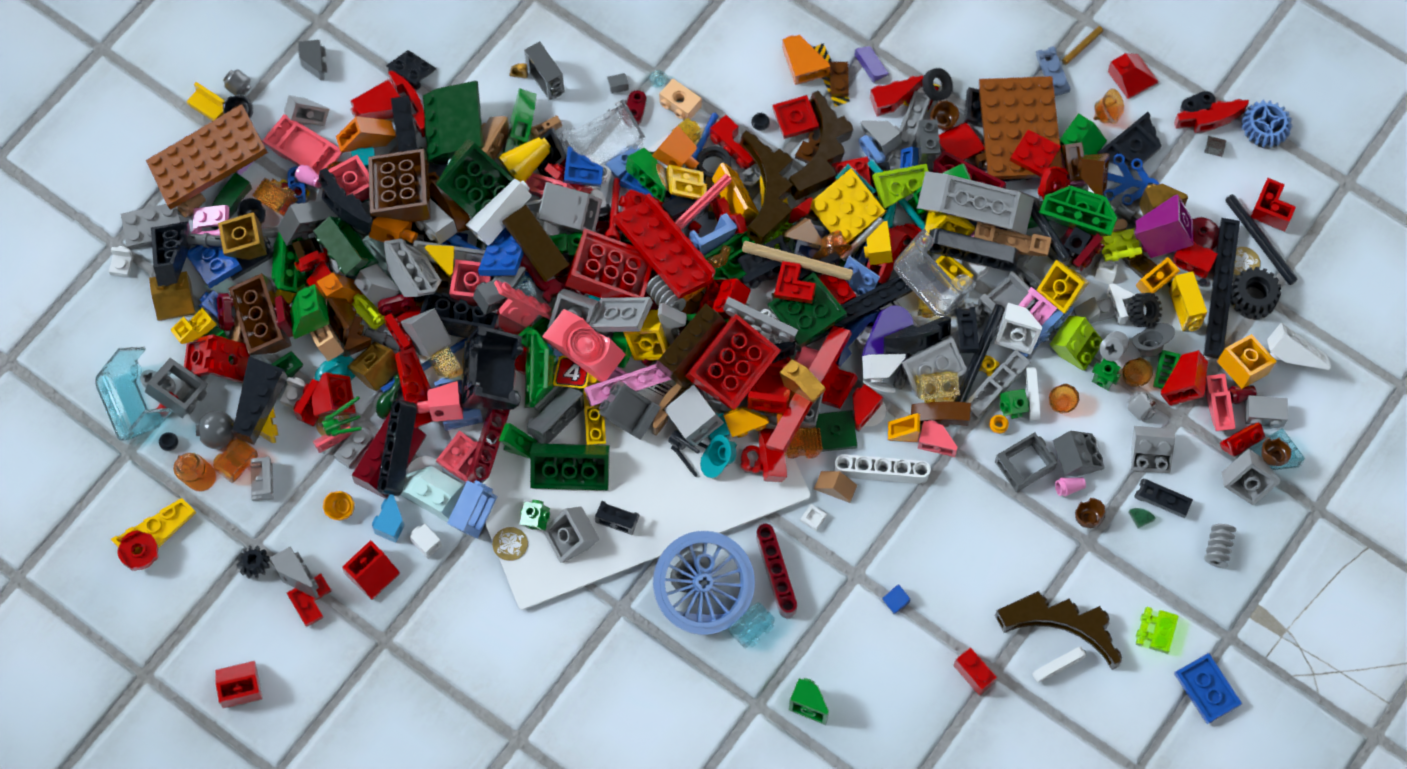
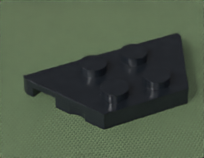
M1147 111L1097 154H1110L1109 162L1113 163L1115 155L1122 154L1125 158L1124 163L1130 170H1133L1131 163L1134 159H1140L1145 163L1162 147L1156 135L1155 126L1152 125L1150 113ZM1117 157L1115 161L1121 163L1122 159ZM1139 162L1133 163L1134 167H1140Z

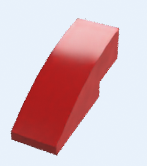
M764 428L759 430L760 465H763L764 481L783 482L787 478L785 454L769 450L766 447L775 429Z

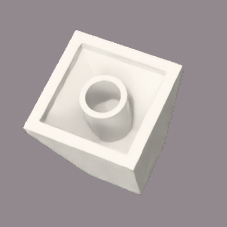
M1008 303L1003 313L994 344L1031 355L1041 333L1042 326L1027 308Z

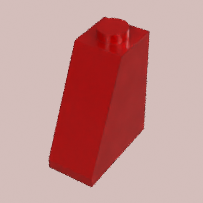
M387 79L350 100L352 105L350 111L354 117L382 120L393 119L391 98L400 97V95Z
M1199 350L1181 355L1161 390V396L1169 406L1204 397L1208 361Z

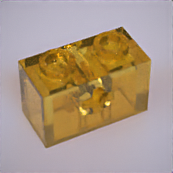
M449 347L442 348L430 357L426 356L436 374L441 377L450 378L458 373L457 369L461 367Z

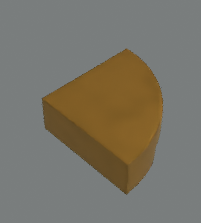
M527 64L513 65L509 76L527 78Z

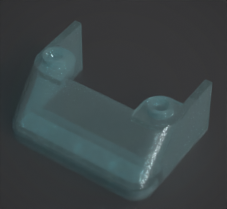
M145 346L118 348L95 379L97 391L115 434L120 441L133 439L158 428L172 412L171 408L148 410L136 381L142 373L138 359L145 352Z

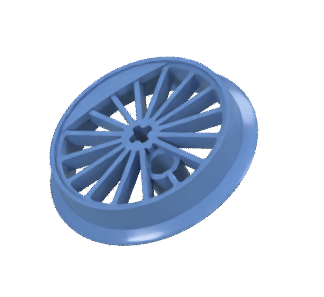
M695 531L677 538L663 551L655 567L653 589L660 610L672 624L690 633L705 635L728 629L745 614L754 594V571L747 554L734 540L717 532ZM703 543L702 554L696 557L692 545ZM708 543L717 546L713 557L710 554H706ZM686 547H689L696 572L679 553ZM722 548L729 554V557L713 570L715 560ZM677 555L694 576L671 565L672 559ZM703 557H707L709 560L707 568H702L700 565V560ZM731 559L734 560L737 569L712 577ZM670 567L692 580L666 578L667 569ZM739 572V584L713 582V580ZM702 579L707 581V585H703V588L699 584V580ZM665 581L692 583L666 593ZM713 585L739 587L738 596L735 598L713 587ZM692 588L673 606L671 605L668 595ZM710 589L728 597L735 603L727 610ZM695 591L685 612L675 610L678 605ZM708 593L725 614H714ZM699 594L698 613H689ZM703 594L710 614H702Z

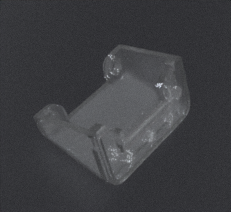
M623 99L615 103L616 108L607 110L606 114L577 129L574 127L571 129V132L567 129L559 132L558 138L566 155L568 147H572L573 151L581 156L585 155L592 162L602 165L632 148L634 150L640 148L645 140V135Z
M924 228L894 262V270L936 316L945 317L969 297L976 284L967 275H959L952 280L927 253L933 246V238Z

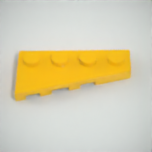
M180 498L161 509L156 515L149 516L143 520L144 522L135 527H130L125 530V533L118 537L115 536L110 540L119 548L121 539L127 533L137 530L151 534L159 548L196 514V511L183 498ZM135 547L133 554H140L143 548Z

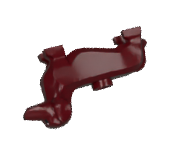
M524 253L519 268H526L525 270L528 271L537 288L544 291L542 298L548 304L563 289L585 295L584 292L565 286L568 275L564 278H555L545 282Z

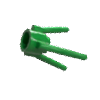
M359 396L332 414L325 416L326 420L322 421V425L327 436L331 434L336 436L362 430V427L341 429L340 427L360 419V415L340 422L337 418L333 419L360 399Z

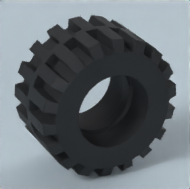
M1250 267L1246 271L1243 270L1236 277L1231 290V304L1235 305V311H1240V315L1243 317L1248 315L1249 319H1252V317L1260 319L1261 315L1264 318L1268 313L1271 314L1281 296V284H1278V278H1274V274L1272 272L1268 273L1265 268L1260 270V267H1255L1253 270ZM1250 287L1257 288L1263 292L1265 298H1253L1247 293L1246 289Z

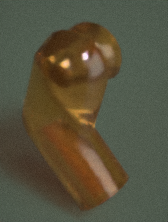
M725 245L722 246L720 254L709 257L707 259L708 263L712 264L714 268L726 265L731 248Z

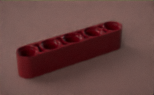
M488 409L467 475L468 481L474 483L476 480L484 483L490 476L500 444L499 439L510 410ZM481 455L485 456L486 459H487V461H485V460L481 457ZM476 472H478L482 478L478 477L476 475Z
M764 523L757 528V544L778 611L783 618H792L796 614L797 601L775 531L770 524ZM762 532H768L770 536L764 538L760 534ZM774 550L776 554L769 556L766 554V551ZM773 568H779L782 572L779 574H775L771 570ZM779 586H785L787 588V591L780 592L777 590V588ZM790 604L793 606V609L785 610L783 606Z

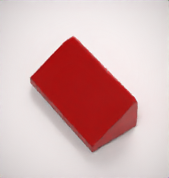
M810 197L792 208L790 219L785 225L790 226L809 214L813 198Z

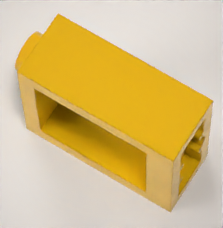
M1193 272L1176 275L1170 286L1169 294L1182 331H1196L1201 327L1207 314L1205 303Z

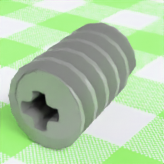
M659 275L649 281L646 292L657 305L664 303L679 311L684 309L686 305L685 299H678Z
M1119 331L1108 334L1100 344V354L1108 361L1120 359L1129 347L1128 337Z
M1228 524L1212 525L1209 535L1210 540L1206 548L1207 554L1204 556L1207 563L1219 568L1229 566L1224 561L1230 560V557L1226 554H1231L1232 552L1228 547L1233 546L1234 543L1230 540L1234 539L1235 535L1230 532H1236V527Z

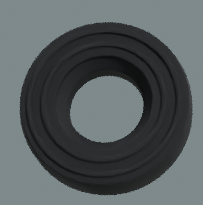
M934 68L925 73L922 85L927 97L933 101L947 99L953 90V82L949 73L942 68ZM935 78H938L942 84L941 91H937L934 87Z

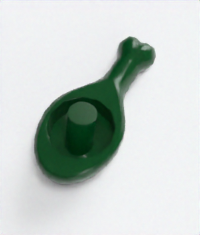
M399 374L394 377L395 381L392 388L383 393L377 400L376 413L381 419L387 418L393 401L399 399L398 391L401 386Z

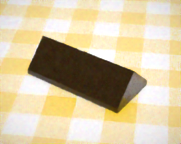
M527 205L502 221L545 282L569 273V263Z

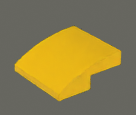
M668 165L666 168L670 194L698 200L707 192V184L704 183L703 172Z
M201 308L189 321L183 316L170 330L181 344H186L202 337L217 324L208 312Z

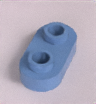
M865 135L859 138L860 147L870 161L873 159L876 163H882L886 160L883 152L878 151L872 137Z

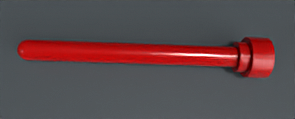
M615 178L612 189L610 225L605 236L620 241V233L617 230L616 223L613 221L614 215L618 214L620 179Z

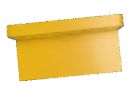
M195 82L193 85L196 91L187 100V104L211 121L224 115L223 104L225 101L198 82Z

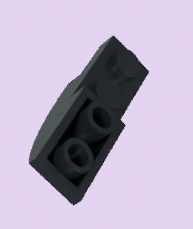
M327 168L320 170L318 181L323 187L321 198L326 205L349 225L365 233L371 232L373 220L371 215L363 209L361 201L356 199L353 193L346 196L345 190L339 187L335 176L332 173L330 174Z
M945 315L920 327L910 325L885 336L883 354H906L922 351L941 342L942 338L951 334V318Z

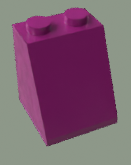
M1177 194L1136 220L1134 234L1136 239L1141 241L1144 252H1147L1150 258L1158 257L1193 246V219Z

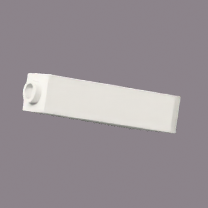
M514 179L478 212L466 226L479 240L489 246L505 228L502 221L522 208L532 197L528 191L530 189L524 181L519 182Z

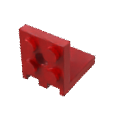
M212 334L187 343L184 367L198 377L211 374L243 383L250 355L246 344ZM229 355H231L233 358L232 365L228 361Z

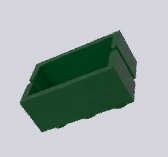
M329 216L314 230V233L317 235V241L326 247L328 256L339 265L338 269L342 274L357 276L360 270L379 263L355 229L341 218Z

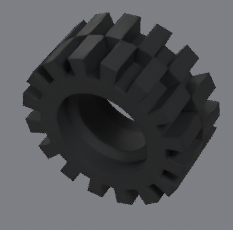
M1137 293L1135 296H1132V300L1128 302L1131 306H1127V309L1130 310L1128 316H1131L1129 320L1133 322V325L1137 327H1153L1157 325V322L1160 321L1158 317H1162L1160 311H1163L1162 307H1159L1162 304L1161 301H1157L1159 297L1155 296L1154 293ZM1144 305L1146 307V315L1144 314Z

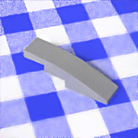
M1015 350L968 399L967 402L971 403L970 411L979 418L1000 397L999 394L1004 393L1031 362Z

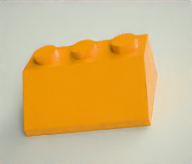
M723 162L716 170L712 181L715 184L725 174L729 175L732 182L718 195L725 197L728 201L731 214H742L745 218L746 226H748L757 217L759 211L737 171Z

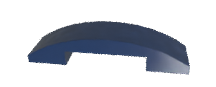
M876 310L843 328L850 330L851 336L835 363L837 366L841 367L849 358L852 352L848 347L867 325L874 326L877 316L882 310Z

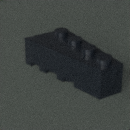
M188 221L151 227L153 268L158 286H170L179 280L191 246L187 243L188 234L191 233Z
M435 292L425 296L420 314L435 308L444 327L451 336L468 338L478 326L499 330V314L491 312L485 315L479 306L473 307L468 305L467 301L461 299L458 301L450 298V295L444 292L442 294Z
M249 356L233 426V432L237 439L255 445L288 378L284 369Z

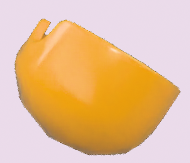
M330 492L323 500L324 513L333 520H345L354 512L355 502L352 496L346 492Z

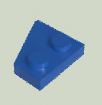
M568 147L564 183L601 187L603 167L592 162L585 155L581 156L573 151L572 147Z

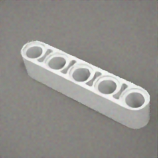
M844 454L836 458L834 470L840 471L848 478L923 484L929 479L931 468L925 461ZM839 464H847L848 468L843 469L839 467ZM865 465L868 469L860 470L858 466ZM878 467H885L887 471L881 472L878 470ZM903 468L906 470V473H899L897 469ZM923 470L926 474L919 475L916 471Z

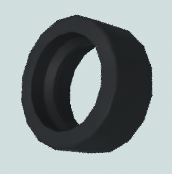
M709 146L698 154L696 159L699 162L697 171L704 173V181H706V177H710L712 181V177L715 174L704 169L703 162L705 159L719 157L725 164L731 167V157L725 149L718 146Z

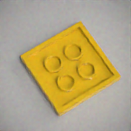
M852 168L812 201L810 207L842 248L846 247L886 213L883 206Z

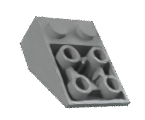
M546 182L537 219L572 233L579 232L582 234L584 228L595 232L602 199L588 193Z

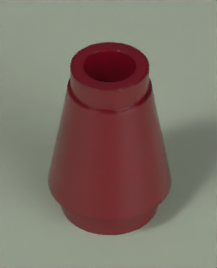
M1253 385L1243 389L1239 386H1231L1228 389L1231 395V402L1235 405L1246 401L1249 395H1257L1256 388Z

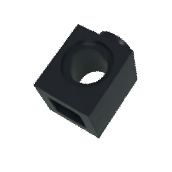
M1075 227L1064 246L1070 256L1076 258L1093 238L1088 233ZM1075 241H1082V245L1079 248H1073V243Z

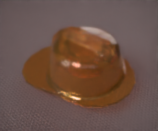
M1116 89L1108 90L1104 97L1095 103L1093 119L1105 124H1116L1124 112V102L1121 94Z
M837 230L822 238L821 248L813 255L812 259L820 260L835 251L840 257L850 251L852 247L847 244L842 232Z
M195 453L179 455L174 463L173 470L176 477L195 491L208 490L216 480L215 469Z

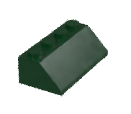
M532 443L530 451V488L608 491L610 445Z

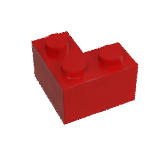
M1267 177L1251 217L1285 232L1296 206L1279 200L1285 184Z

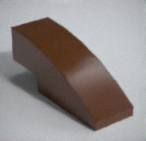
M944 401L911 405V415L919 413L920 424L922 425L924 421L929 420L936 421L944 427H948L949 424L969 425L971 403Z

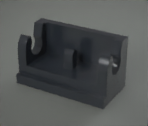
M601 501L595 515V522L633 535L640 514L637 512L632 513Z

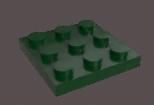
M814 272L802 280L816 284L812 304L779 298L767 304L768 308L780 322L798 330L794 340L800 348L848 316L847 312Z

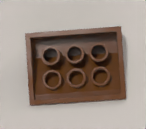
M424 149L368 157L371 216L408 222L430 220L429 169Z

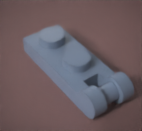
M1052 46L1048 50H1037L1036 56L1044 76L1053 77L1054 95L1058 96L1069 93L1071 88L1058 59L1056 48ZM1046 57H1050L1051 60H1050V61H1046L1045 58H1046Z

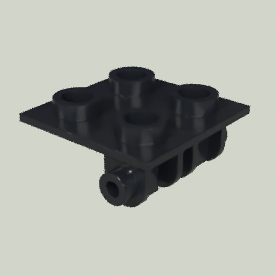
M409 50L386 65L388 71L399 74L417 90L421 87L419 82L437 70L436 67Z

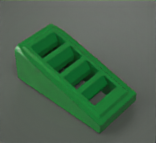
M1162 350L1158 359L1153 387L1163 389L1165 384L1158 381L1159 379L1167 381L1169 377L1162 376L1160 373L1171 374L1181 354ZM1164 358L1174 360V362H1165ZM1162 365L1172 367V371L1162 368Z

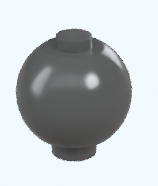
M223 411L208 412L200 419V425H196V436H200V441L208 448H225L236 437L233 432L234 421L229 414Z

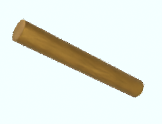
M1098 26L1062 59V63L1067 65L1103 32V28Z

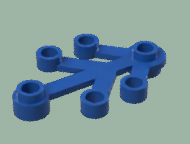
M1117 154L1113 158V163L1118 166L1123 176L1108 173V181L1121 185L1112 190H1106L1104 196L1106 197L1108 192L1112 193L1113 197L1107 198L1108 201H1112L1117 195L1131 187L1139 188L1133 194H1125L1122 197L1123 205L1130 206L1133 201L1142 197L1148 184L1158 185L1159 183L1156 179L1148 177L1142 167L1143 162L1140 159H1134L1131 167L1137 171L1142 181L1134 179L1124 163V156ZM1117 157H1120L1122 159V162L1117 163L1115 159ZM1139 162L1140 167H1134L1133 163ZM1129 197L1131 199V202L1126 203L1124 201V198Z

